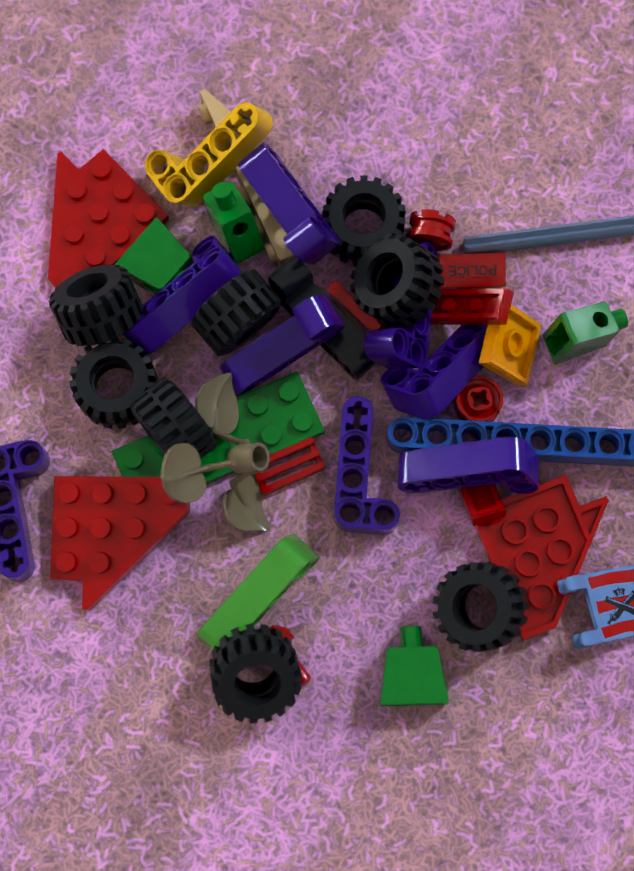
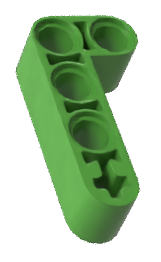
M295 533L285 536L212 615L197 635L213 650L215 646L220 647L219 640L224 635L232 636L231 630L237 627L240 631L246 630L247 624L255 626L295 581L301 579L308 572L306 569L308 567L311 569L320 557Z

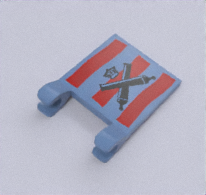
M634 565L569 576L557 582L560 594L584 589L594 630L573 635L572 641L575 649L634 637Z

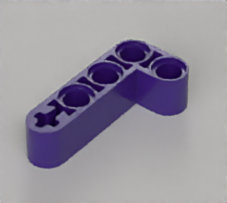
M262 142L238 163L244 176L287 233L283 240L297 259L301 262L315 265L340 244L338 237L276 152L266 142Z
M208 236L195 246L192 251L195 263L144 303L140 319L134 323L133 327L123 333L128 340L133 342L135 347L139 345L144 349L146 355L154 352L191 322L200 306L229 280L242 273L233 257L215 236Z
M431 242L418 243L437 257L436 249ZM400 273L398 277L395 279L392 285V290L400 282L402 273ZM428 310L426 313L427 318L423 321L417 319L415 325L411 327L404 325L403 328H396L386 324L385 329L368 331L364 338L366 356L371 361L387 369L397 366H406L412 369L420 368L427 360L432 311Z
M314 295L304 300L292 310L294 316L220 365L219 368L223 374L232 373V386L236 396H241L259 386L345 328L344 323L328 297Z
M461 325L418 370L406 366H397L384 372L380 381L394 409L421 419L433 418L441 413L484 367L479 364V359L488 325Z
M353 396L344 403L342 409L334 508L335 523L342 531L349 533L388 535L397 528L400 511L398 506L391 500L367 498L373 407L365 397ZM355 409H361L360 430L353 429V413ZM351 441H359L363 444L364 450L360 454L353 455L347 452L345 447ZM348 474H356L361 478L362 483L359 487L351 489L344 485L343 478ZM346 507H352L358 511L359 518L354 522H345L340 517V512ZM379 510H387L393 515L394 520L388 525H381L376 522L374 515Z
M504 437L403 451L399 455L398 489L406 493H424L502 483L510 492L517 494L534 493L539 489L538 454L526 440L518 437Z
M24 440L0 446V459L6 460L4 469L0 471V494L4 491H11L12 493L11 501L7 505L0 506V572L15 582L28 580L35 570L20 480L39 476L50 465V457L47 451L34 440ZM37 451L40 453L39 460L35 464L25 465V458L30 452ZM10 524H17V534L11 539H4L3 531L5 527ZM8 549H14L16 557L23 561V564L18 565L17 572L10 568V565L15 564L14 553Z

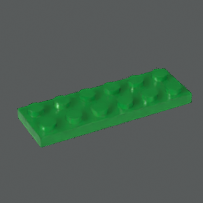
M297 371L236 397L239 420L237 427L228 435L239 439H249L250 444L262 443L268 449L269 455L310 437L314 439L325 434V430ZM149 435L111 451L122 477H161L165 456ZM215 437L217 447L200 459L201 466L227 461L229 451L238 445ZM229 467L202 472L206 485L235 473Z

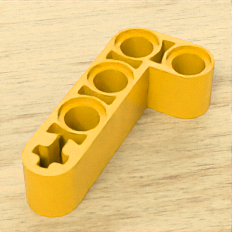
M240 103L185 160L164 150H153L145 160L146 173L168 201L189 208L196 207L203 201L202 197L205 193L211 191L217 183L222 182L238 166V163L265 139L272 130L273 119L269 112L254 104ZM232 138L231 146L227 150V143ZM166 162H167V163H168V166H167V169H166L165 172H164V166H165V164H166ZM209 162L208 170L204 173L205 165ZM186 185V192H185V194L182 196V190H183L184 186Z

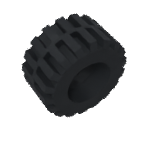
M360 176V181H355L354 177L346 179L345 186L339 183L335 186L334 194L329 192L326 197V204L323 205L322 216L340 241V244L331 253L334 256L339 253L340 261L345 264L348 259L353 260L354 267H357L355 264L357 258L361 259L364 254L363 250L366 246H373L374 240L377 238L383 240L385 235L388 234L396 237L397 234L403 235L406 210L405 205H401L402 197L399 193L393 194V186L389 183L385 186L381 185L382 179L377 177L374 178V181H367L368 176ZM365 209L376 213L382 219L383 225L373 233L358 234L350 230L344 223V220L350 213Z
M392 234L385 235L383 240L380 238L374 240L373 246H366L361 259L358 257L355 262L357 265L356 270H353L351 273V278L354 279V282L350 284L351 292L355 293L352 298L359 305V308L381 322L396 328H403L404 325L411 327L415 325L417 319L423 321L427 318L426 313L428 310H434L436 298L440 299L442 291L439 288L444 285V277L440 275L443 272V268L438 263L439 259L420 244L401 234H397L396 237ZM400 273H402L400 282L392 290V285L395 279L398 277Z
M115 264L91 267L70 276L55 288L49 300V306L65 340L72 345L77 344V346L96 345L116 338L133 327L134 323L140 319V314L143 313V305L129 272H127L126 268Z
M248 270L235 276L213 293L197 310L191 325L215 354L222 356L236 350L259 332L278 312L282 300L256 270Z
M118 337L111 339L110 343H99L94 348L87 345L84 348L86 351L85 356L83 357L78 354L75 358L77 367H71L70 375L73 380L69 381L70 389L73 392L76 403L92 422L97 425L100 422L105 428L112 429V425H117L119 429L126 428L125 423L131 422L133 426L139 422L131 411L130 402L156 384L158 379L151 359L139 345L135 347L133 342L125 339L124 343H121ZM114 368H123L132 372L134 381L130 390L125 395L116 399H106L97 394L96 386L98 380L106 371Z
M162 378L130 402L132 413L164 456L172 446L179 443L192 445L198 451L200 459L217 447L215 436L204 419L172 381Z
M489 562L462 564L456 567L457 570L449 571L444 576L447 580L439 582L436 588L440 591L439 596L433 597V604H438V611H434L433 616L434 619H440L442 623L437 626L440 633H447L449 635L446 638L447 641L451 644L458 643L459 649L465 651L483 652L506 646L512 642V638L518 637L522 632L519 629L520 626L526 624L528 618L524 616V610L529 609V602H524L523 595L527 594L525 587H519L518 582L520 579L515 574H509V569L504 566H496V563ZM479 585L488 588L497 602L495 619L485 628L478 627L472 623L465 609L467 595L475 586Z
M247 624L246 630L240 631L238 627L231 630L232 636L224 635L219 640L220 647H214L212 651L213 659H210L209 667L215 701L218 706L222 705L224 713L228 716L234 713L235 720L240 722L244 718H249L250 723L257 724L258 719L264 718L265 722L272 721V715L277 714L279 717L286 713L285 706L292 708L296 702L295 695H299L301 691L300 682L302 681V675L296 651L292 647L291 641L288 637L283 638L282 632L276 628L270 632L269 626L261 624L259 629H254L253 624ZM262 664L274 669L267 678L258 682H245L237 678V675L243 669L251 665Z

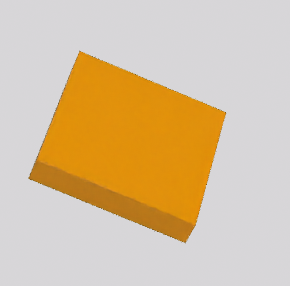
M511 304L506 325L487 326L479 364L515 386L527 387L542 324Z

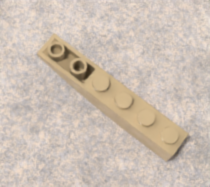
M204 89L199 91L202 104L197 105L204 123L210 122L213 129H215L231 111ZM232 138L227 143V150L231 146ZM237 166L229 176L231 179L237 178L241 186L237 190L253 211V217L260 234L263 233L268 243L265 245V252L270 263L277 262L280 267L293 255L283 240L287 233L244 176L239 166Z

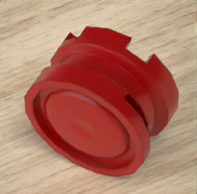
M422 209L421 214L418 215L417 211L411 213L409 224L412 230L407 234V238L409 237L416 243L431 242L436 251L441 252L451 249L453 240L450 238V234L454 232L456 224L453 216L447 213L443 217L439 215V211Z
M475 376L454 399V409L460 420L493 422L498 417L503 405V393L500 386L493 379L486 376Z

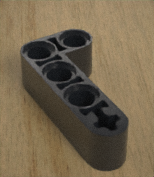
M294 255L268 277V285L282 300L281 305L291 316H294L292 310L304 300L314 295L326 296L313 283V275L308 267ZM332 303L345 328L322 343L321 347L357 381L376 363L371 361L365 354V335Z

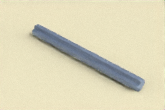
M634 215L467 236L463 240L464 253H496L634 235Z

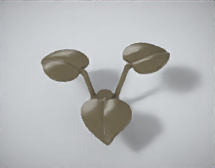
M232 373L220 374L209 379L200 388L195 399V409L208 427L212 428V433L215 437L238 446L233 447L229 451L227 461L201 466L200 455L192 445L188 443L175 444L167 451L163 460L161 470L162 486L165 493L174 501L191 503L200 499L206 491V481L202 472L229 467L239 475L230 481L229 484L232 489L225 493L223 499L224 514L228 523L239 531H268L271 528L263 511L262 494L257 482L251 475H256L258 471H264L268 467L270 460L269 452L262 443L250 444L249 439H239L228 435L237 427L239 409L232 386Z

